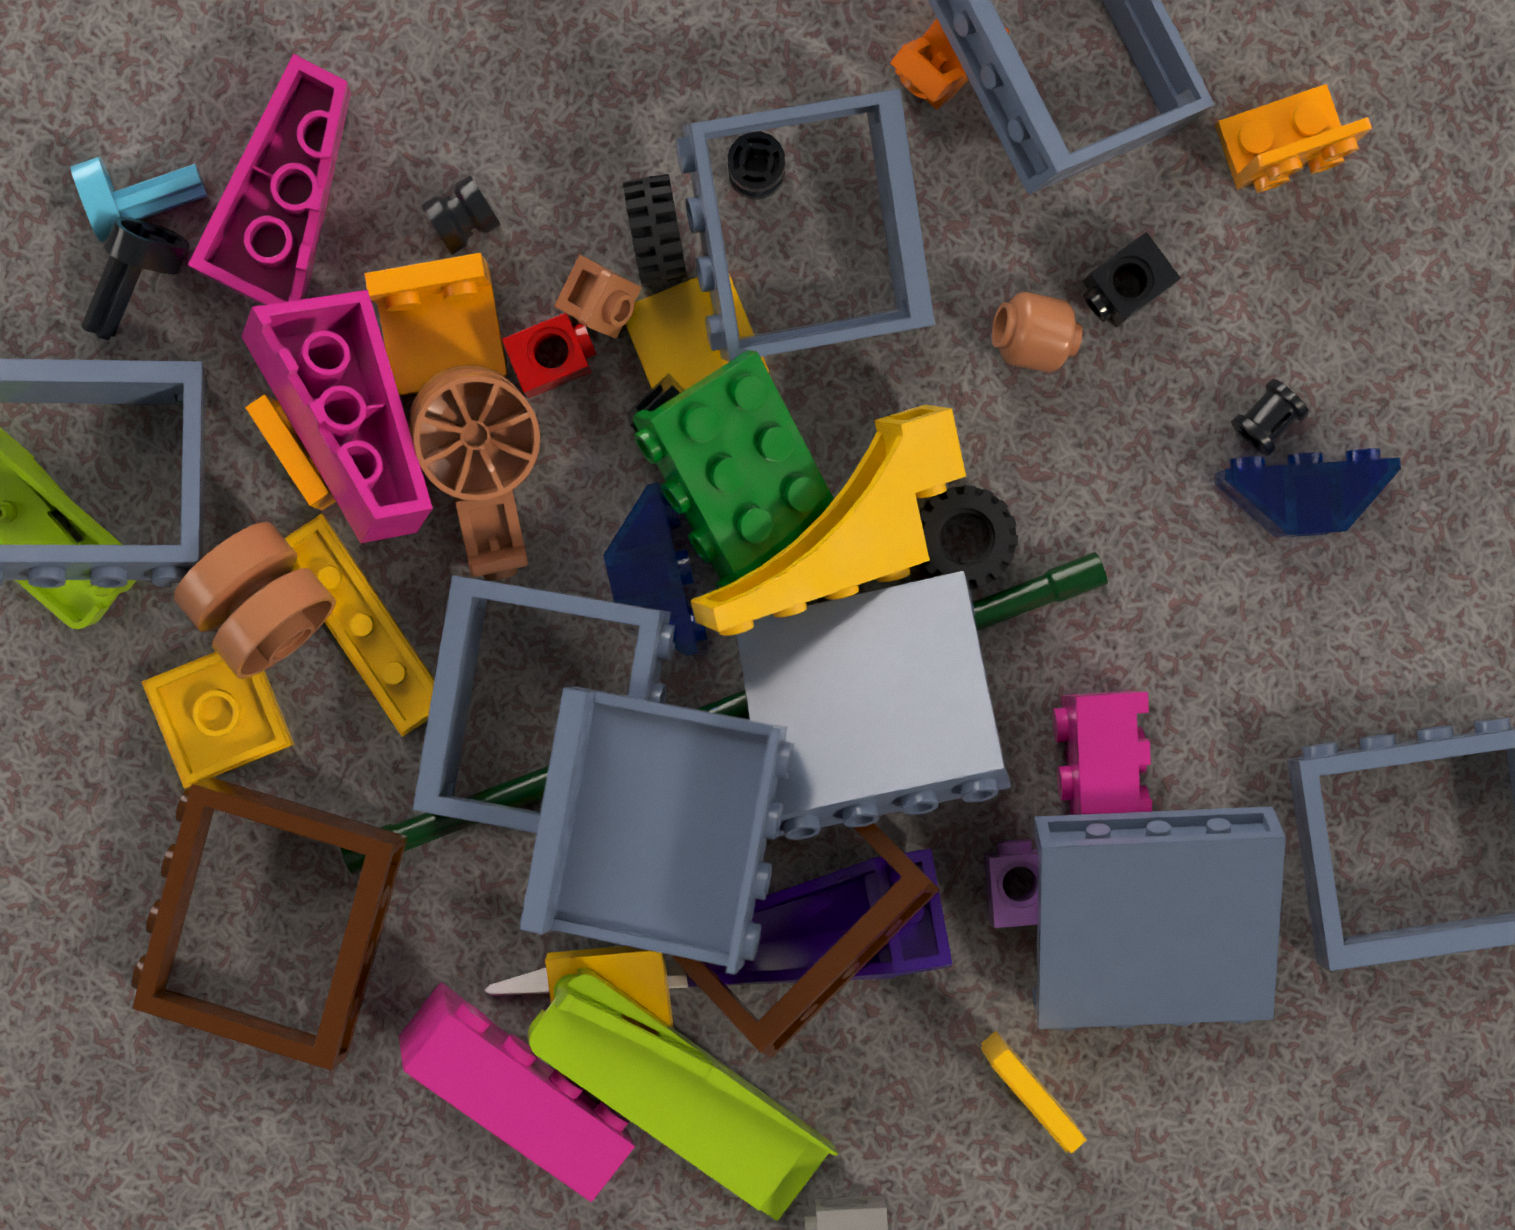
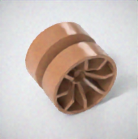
M461 365L443 370L423 385L411 406L409 430L420 467L436 487L453 497L469 501H484L503 496L525 480L536 462L540 447V430L536 415L518 388L508 378L495 370L478 365Z
M270 522L251 525L212 549L184 576L173 596L175 603L200 632H210L219 629L213 639L212 647L240 679L263 672L296 651L326 621L336 604V599L311 569L302 568L290 572L296 563L297 553Z

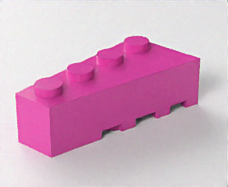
M295 54L292 55L188 263L189 267L261 305L306 299L351 97L347 81Z
M368 290L252 307L241 337L360 544L417 533L433 508L419 460L416 457L413 440Z
M1128 690L1061 695L1062 708H1053L1052 722L1055 742H1065L1066 766L1057 767V786L1060 801L1069 800L1070 815L1152 812V799L1146 785L1139 784V773H1146L1147 765H1151L1150 741L1148 738L1145 739L1142 726H1137V714L1149 713L1148 692Z
M443 982L438 984L398 1036L402 1066L405 1073L591 1203L635 1148L629 1130L626 1127L629 1123L627 1118L602 1101L599 1105L582 1093L584 1088L557 1069L553 1070L535 1055L529 1045L518 1037L507 1034L479 1009L465 1001Z

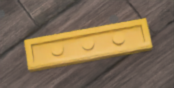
M318 515L285 537V540L297 553L296 563L290 572L302 568L311 569L336 599L333 611L324 622L400 735L405 737L428 721L435 678L325 515Z

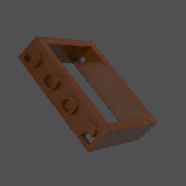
M213 777L192 783L191 788H187L183 792L177 806L176 821L181 822L176 844H172L168 848L162 862L161 876L166 878L161 900L158 899L153 904L148 915L146 932L152 935L147 953L139 959L132 975L131 986L137 989L132 1009L332 1071L349 1054L408 836ZM214 809L366 855L317 1035L166 989Z
M875 823L853 828L895 869L901 878L759 1020L704 961L670 955L762 1054L774 1057L940 891Z

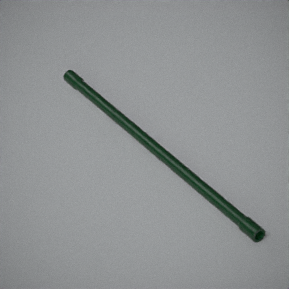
M1093 552L1049 569L1042 576L974 601V618L977 631L1049 603L1062 602L1107 585V575L1098 554ZM745 690L696 708V710L750 719ZM549 765L465 798L515 808L543 799ZM423 813L400 823L387 824L379 828L408 836L404 849L405 852L479 822ZM340 847L343 859L350 873L353 875L361 872L366 855Z

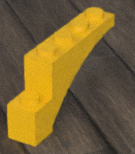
M924 404L874 420L877 432L868 450L846 485L825 511L794 542L762 566L727 586L690 600L695 622L715 630L723 636L740 634L754 627L753 620L770 614L778 618L793 616L807 609L806 602L823 596L828 600L846 598L859 592V584L874 579L878 582L899 580L910 575L909 567L930 561L916 498H927L944 493L947 490L946 483L966 477L952 408Z

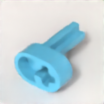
M100 157L71 166L72 176L82 204L100 243L106 241L116 217L141 220L208 196L196 164L115 191L106 166Z

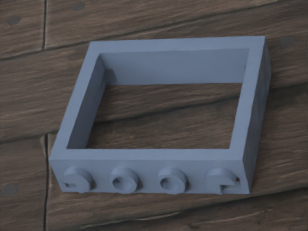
M928 0L1028 195L1176 132L1189 125L1215 105L1203 82L1204 80L1199 75L1176 26L1172 23L1161 0H1102L1161 114L1069 153L991 0Z
M900 89L682 125L684 137L676 139V152L681 173H690L694 197L686 198V212L692 234L700 233L704 256L696 257V272L702 293L710 291L714 315L706 316V331L711 350H720L721 359L730 362L747 350L757 351L759 356L762 357L935 325ZM867 113L896 309L739 337L707 139Z
M0 359V403L183 405L180 545H0V586L3 585V580H28L30 585L41 588L61 587L65 585L66 580H90L92 585L104 588L125 586L127 580H152L154 585L171 588L172 583H180L190 569L203 558L206 380L202 361Z
M452 575L413 810L537 833L541 812L454 796L487 599L638 625L639 632L628 697L660 703L666 702L667 694L666 684L659 683L663 659H671L675 643L672 642L675 625L669 624L671 612Z
M1509 717L1474 721L1475 732L1453 735L1452 725L1417 729L1418 740L1396 743L1395 734L1359 738L1360 749L1339 752L1337 742L1318 743L1302 747L1304 757L1287 759L1318 965L1329 971L1515 945V912L1343 937L1319 776L1506 749L1515 807V726L1511 727Z

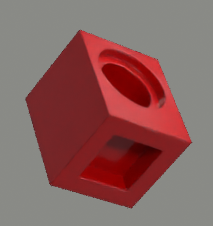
M567 312L502 338L521 388L529 399L592 373L587 359L597 355L586 326L578 324L573 327ZM550 340H560L568 345L566 361L556 368H546L538 362V352L541 346Z

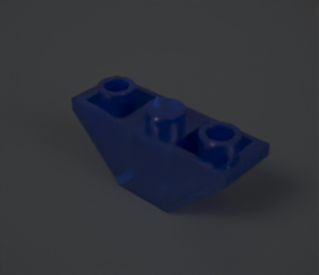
M1380 448L1345 451V461L1323 462V452L1287 455L1288 465L1266 466L1265 456H1249L1230 459V469L1216 472L1214 476L1215 485L1276 538L1329 535L1346 532L1401 470L1400 457L1381 458Z
M659 482L648 484L603 554L614 602L671 612L669 624L675 625L672 641L675 643L674 648L686 656L699 654L697 642L707 640L705 626L695 622L693 609L689 608L684 585L694 583L687 549L676 552L671 529L681 527L679 513L669 504L666 497L662 494Z

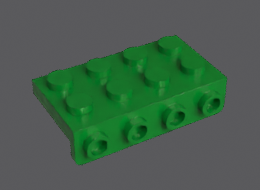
M745 351L652 412L641 410L632 416L633 422L638 429V432L634 434L636 445L647 461L651 464H657L666 482L661 485L663 494L672 508L679 514L684 513L693 530L688 535L692 547L704 562H711L720 579L715 583L716 590L727 586L762 566L794 542L825 511L834 499L757 351Z

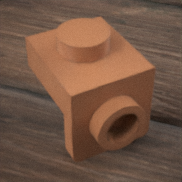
M579 254L554 306L578 319L579 323L617 339L623 325L630 319L633 313L634 302L642 287Z
M513 490L498 498L484 501H469L454 497L471 577L483 575L485 580H501L515 575L518 572L517 568L528 565Z

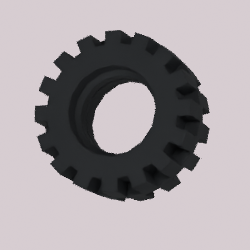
M669 174L623 182L626 208L641 285L687 277Z
M970 485L952 487L944 493L933 496L919 512L930 561L919 564L920 568L925 571L929 578L964 571L970 590L986 586L995 581L1011 564L1015 556L1016 546H1018V535H1016L1015 527L1017 524L1014 516H1011L1007 509V504L995 497L993 492ZM958 514H970L980 519L986 526L989 535L988 546L984 554L977 560L969 563L957 562L949 558L943 551L940 542V533L944 523L950 517Z

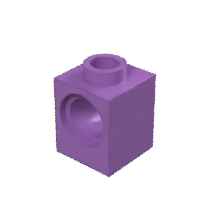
M1029 839L997 842L998 852L984 853L989 922L994 928L1037 925L1039 861L1037 849L1032 848V840ZM1014 867H1026L1032 875V885L1029 891L1019 897L1006 895L1003 889L1005 874Z

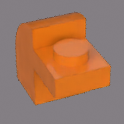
M938 19L933 22L922 37L904 44L890 62L896 68L895 73L900 76L902 84L917 97L925 99L936 110L950 101L969 80Z

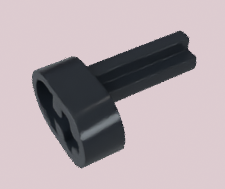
M116 217L103 246L110 256L82 322V328L85 331L95 333L101 339L109 340L111 336L114 337L142 269L164 274H178L189 249V242L178 233L163 226L127 217Z

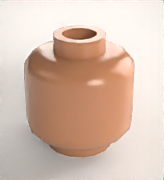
M1020 292L1012 297L1009 303L1004 302L999 306L992 326V343L994 347L999 348L1000 355L1005 363L1051 373L1062 367L1068 356L1074 357L1077 354L1082 341V326L1075 321L1074 310L1068 301L1030 292Z

